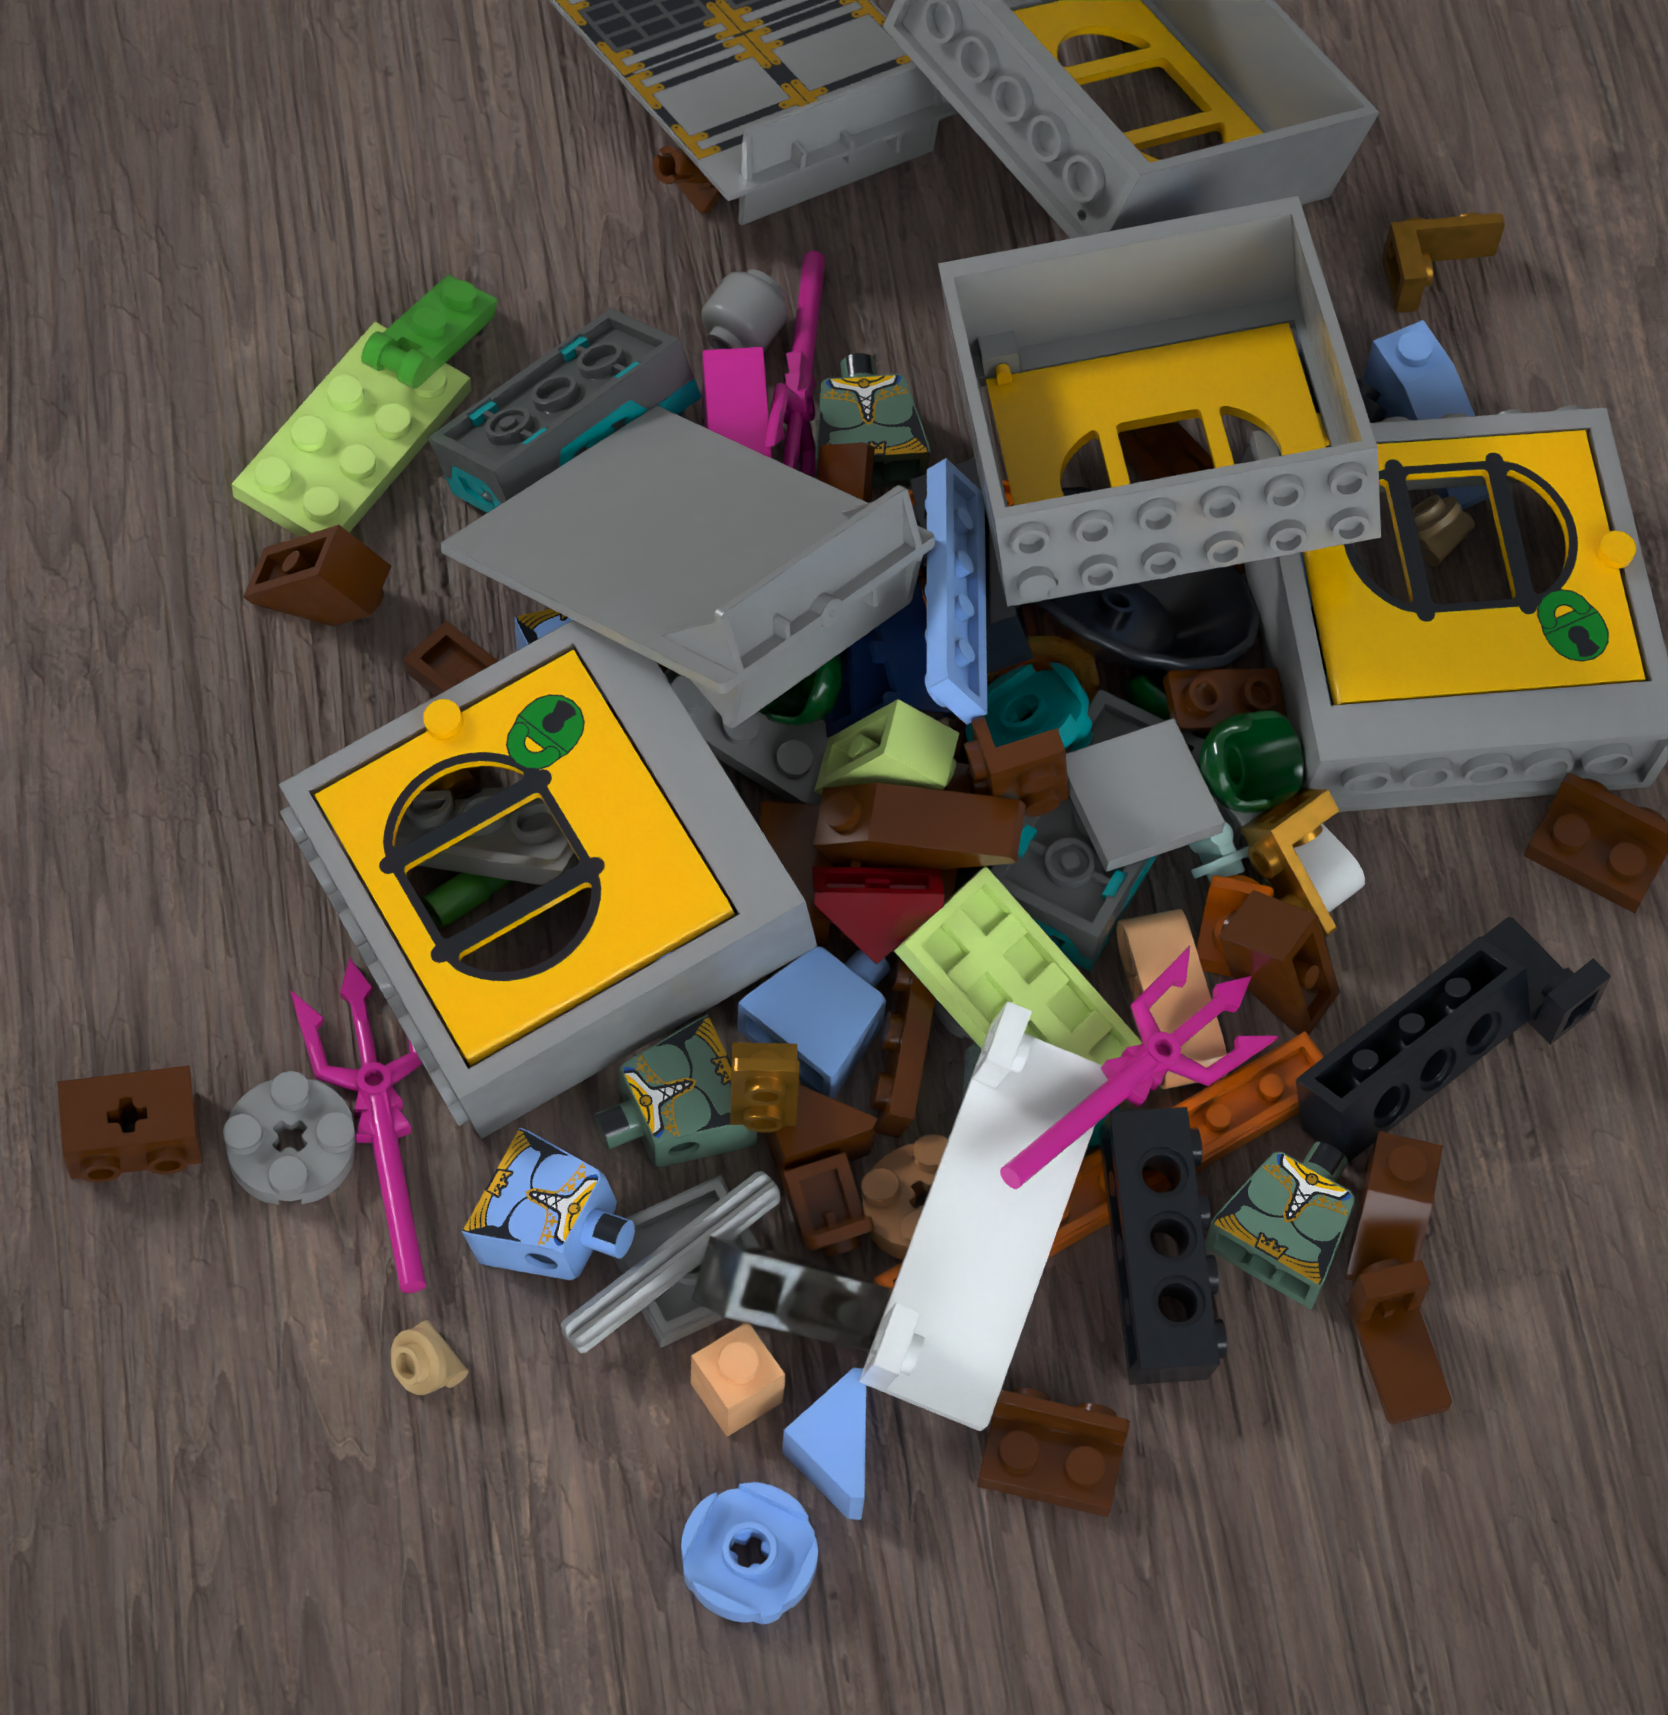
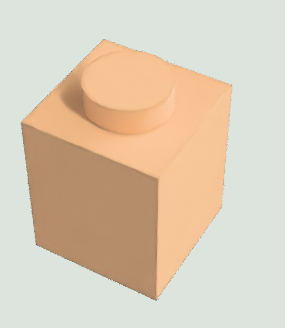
M748 1321L691 1355V1385L727 1437L783 1403L785 1374Z

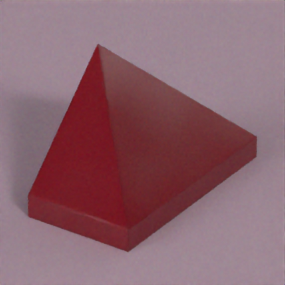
M812 867L814 905L875 964L879 963L944 906V889L940 869Z

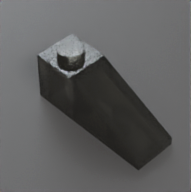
M710 1236L691 1300L726 1318L870 1352L893 1287L770 1250Z

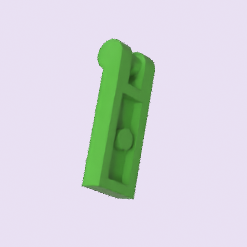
M447 275L383 333L379 331L374 332L363 348L361 361L377 371L386 368L397 374L399 382L417 389L495 317L498 299L475 288L466 281Z

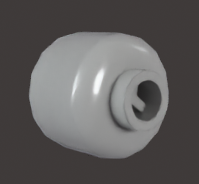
M750 269L747 272H732L724 277L703 306L701 312V320L709 333L707 341L713 349L763 347L764 353L788 319V308L784 301L786 294L783 288L772 277L755 269Z

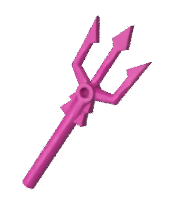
M809 251L803 256L792 352L786 353L789 373L785 374L786 384L779 383L774 388L764 447H773L785 438L783 430L784 421L787 425L783 464L797 470L799 451L801 449L800 472L813 478L816 446L810 421H813L815 417L813 390L817 385L813 368L826 263L825 256L818 251Z
M1189 945L1131 1004V1010L1143 1044L1127 1047L1121 1057L1106 1060L1100 1069L1108 1080L1005 1164L1000 1170L1003 1181L1013 1189L1020 1188L1125 1099L1137 1108H1140L1146 1100L1150 1088L1155 1091L1168 1071L1205 1086H1210L1279 1039L1278 1036H1237L1234 1040L1235 1049L1207 1068L1181 1053L1180 1047L1223 1011H1237L1252 976L1217 984L1213 988V999L1171 1034L1161 1032L1149 1009L1171 986L1182 988L1185 985L1190 955Z
M349 958L340 991V998L350 1003L362 1063V1067L359 1070L328 1066L318 1029L324 1024V1017L293 991H290L315 1079L357 1093L355 1117L360 1118L356 1132V1143H372L400 1290L403 1293H415L426 1287V1280L398 1138L411 1134V1125L401 1113L403 1101L392 1086L423 1063L409 1039L410 1053L386 1065L378 1062L366 1004L367 998L372 994V987L352 959ZM415 973V977H416L417 981L419 982V980H418V974Z

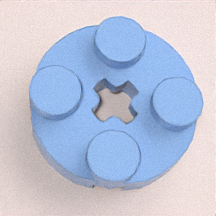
M757 1482L739 1484L738 1489L726 1490L719 1495L717 1491L704 1498L689 1516L682 1535L683 1575L688 1589L694 1593L697 1600L704 1607L728 1620L769 1624L778 1620L785 1611L794 1607L804 1597L812 1584L816 1572L818 1559L817 1540L815 1539L814 1530L808 1522L809 1517L802 1505L787 1492L772 1485ZM751 1537L758 1538L762 1541L761 1553L767 1557L766 1561L761 1565L753 1563L749 1568L737 1564L738 1555L730 1550L735 1542L740 1545H746Z

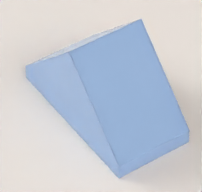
M852 1368L784 1429L782 1453L847 1519L853 1520L862 1519L865 1492L866 1385L859 1382L863 1368Z

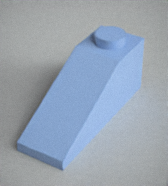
M1424 320L1372 342L1362 381L1381 393L1376 403L1388 413L1387 419L1391 417H1405L1409 420L1438 419L1451 413H1463L1468 417L1475 416L1453 362ZM1487 485L1435 489L1442 499L1451 496L1456 497L1461 504L1462 510L1489 499Z

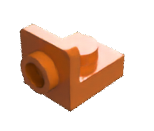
M1242 875L1212 876L1196 945L1203 971L1233 977L1219 939L1222 926L1228 915L1240 908L1252 890L1273 897L1274 889L1272 887L1260 885L1256 880Z

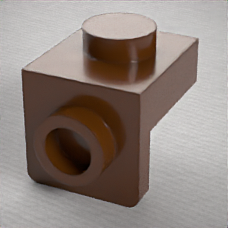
M840 1151L779 1171L803 1247L812 1250L821 1248L824 1257L833 1256L860 1247L859 1235L875 1230L871 1216H864L845 1152Z

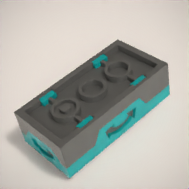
M610 308L433 433L428 439L453 495L488 513L655 406L681 416L685 409L702 398L680 339Z
M1099 689L1088 707L1087 714L1092 721L1091 731L1082 741L1070 744L1065 751L1067 754L1164 722L1165 720ZM1182 733L1200 770L1199 757L1204 739L1192 733ZM1069 795V799L1061 801L1056 809L1047 814L1037 817L1024 816L1017 863L993 865L990 871L1072 963L1091 972L1116 929L1118 920H1121L1158 855L1106 872Z

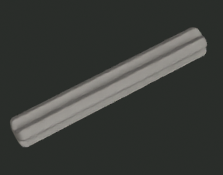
M763 1171L755 1172L565 1318L561 1323V1332L566 1341L578 1353L588 1352L778 1205L781 1199V1192L775 1182Z

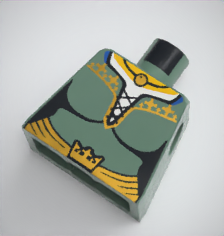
M865 353L851 354L840 363L842 377L827 378L821 382L814 478L817 479L819 450L822 445L867 443L875 448L872 488L896 487L898 485L911 486L910 479L927 474L930 449L907 380L900 374L877 375L874 357Z
M708 1015L700 1017L626 1061L619 1068V1091L623 1102L593 1114L598 1134L607 1150L641 1138L653 1165L656 1167H666L745 1149L757 1144V1132L747 1129L744 1125H730L732 1063Z
M1324 1142L1314 1143L1302 1163L1283 1152L1275 1151L1215 1215L1205 1240V1249L1312 1310L1317 1302L1356 1199L1350 1190L1336 1183L1348 1165L1346 1156L1334 1146Z

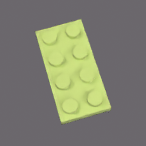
M374 322L231 484L233 497L298 537L336 525H340L350 533L429 441L428 437L442 426L471 392V378L444 363L420 387L413 389L399 382L396 373L386 368L377 371L363 364L361 355L369 337L376 331L383 333L387 329Z
M986 866L975 873L944 903V906L894 950L981 1049L992 1022L1007 1001L1032 1011L1024 1033L1100 1065H1103L1106 1060L1121 1057L1127 1047L1143 1044Z

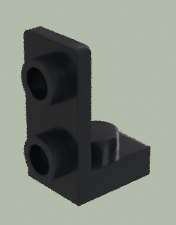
M1512 917L1504 919L1482 936V938L1527 967L1531 1018L1527 1022L1550 1045L1596 1009L1611 978V975L1594 958L1575 973L1569 967L1563 969Z

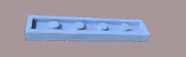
M945 458L927 469V498L925 500L927 530L934 533L935 546L926 553L927 584L925 585V595L927 598V628L925 630V640L927 643V673L925 675V685L931 698L939 706L947 707L968 725L971 723V719L987 714L985 504L982 491Z

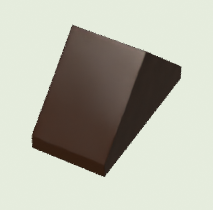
M799 1084L796 1126H783L777 1131L763 1133L777 1169L781 1171L840 1151L846 1153L848 1162L870 1155L875 1145L878 1118Z

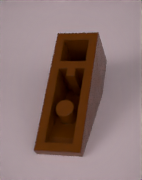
M885 783L823 788L813 846L838 867H850L851 860L861 861L860 868L940 870L1017 863L1026 805L1020 799Z

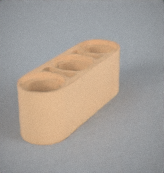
M1175 909L1118 920L1116 928L1118 949L1133 1002L1190 945L1185 985L1182 988L1171 986L1149 1009L1160 1031L1171 1034L1212 1000L1187 918L1183 910ZM1217 1017L1180 1047L1182 1054L1206 1068L1227 1055ZM1168 1071L1159 1086L1164 1090L1198 1082Z

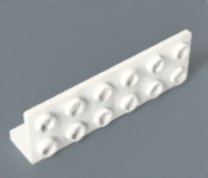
M1009 1001L1004 1005L989 1028L859 1382L978 1431L984 1430L990 1422L1094 1126L1018 1189L1009 1187L1003 1181L1000 1170L1108 1080L1100 1069L1102 1065L1024 1033L1032 1011Z

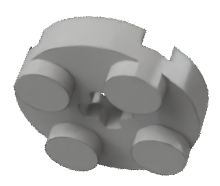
M282 1072L273 1080L261 1083L248 1091L232 1109L223 1129L228 1161L234 1178L250 1195L266 1203L280 1205L279 1200L290 1202L299 1199L301 1204L316 1202L337 1189L346 1179L353 1166L356 1134L348 1105L332 1088L317 1080L307 1079L299 1072ZM286 1129H300L304 1131L302 1141L305 1147L299 1152L292 1147L285 1148L280 1152L275 1149L279 1143L278 1134Z

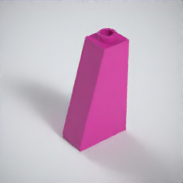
M763 347L702 350V426L772 458L771 447L764 448L769 418Z

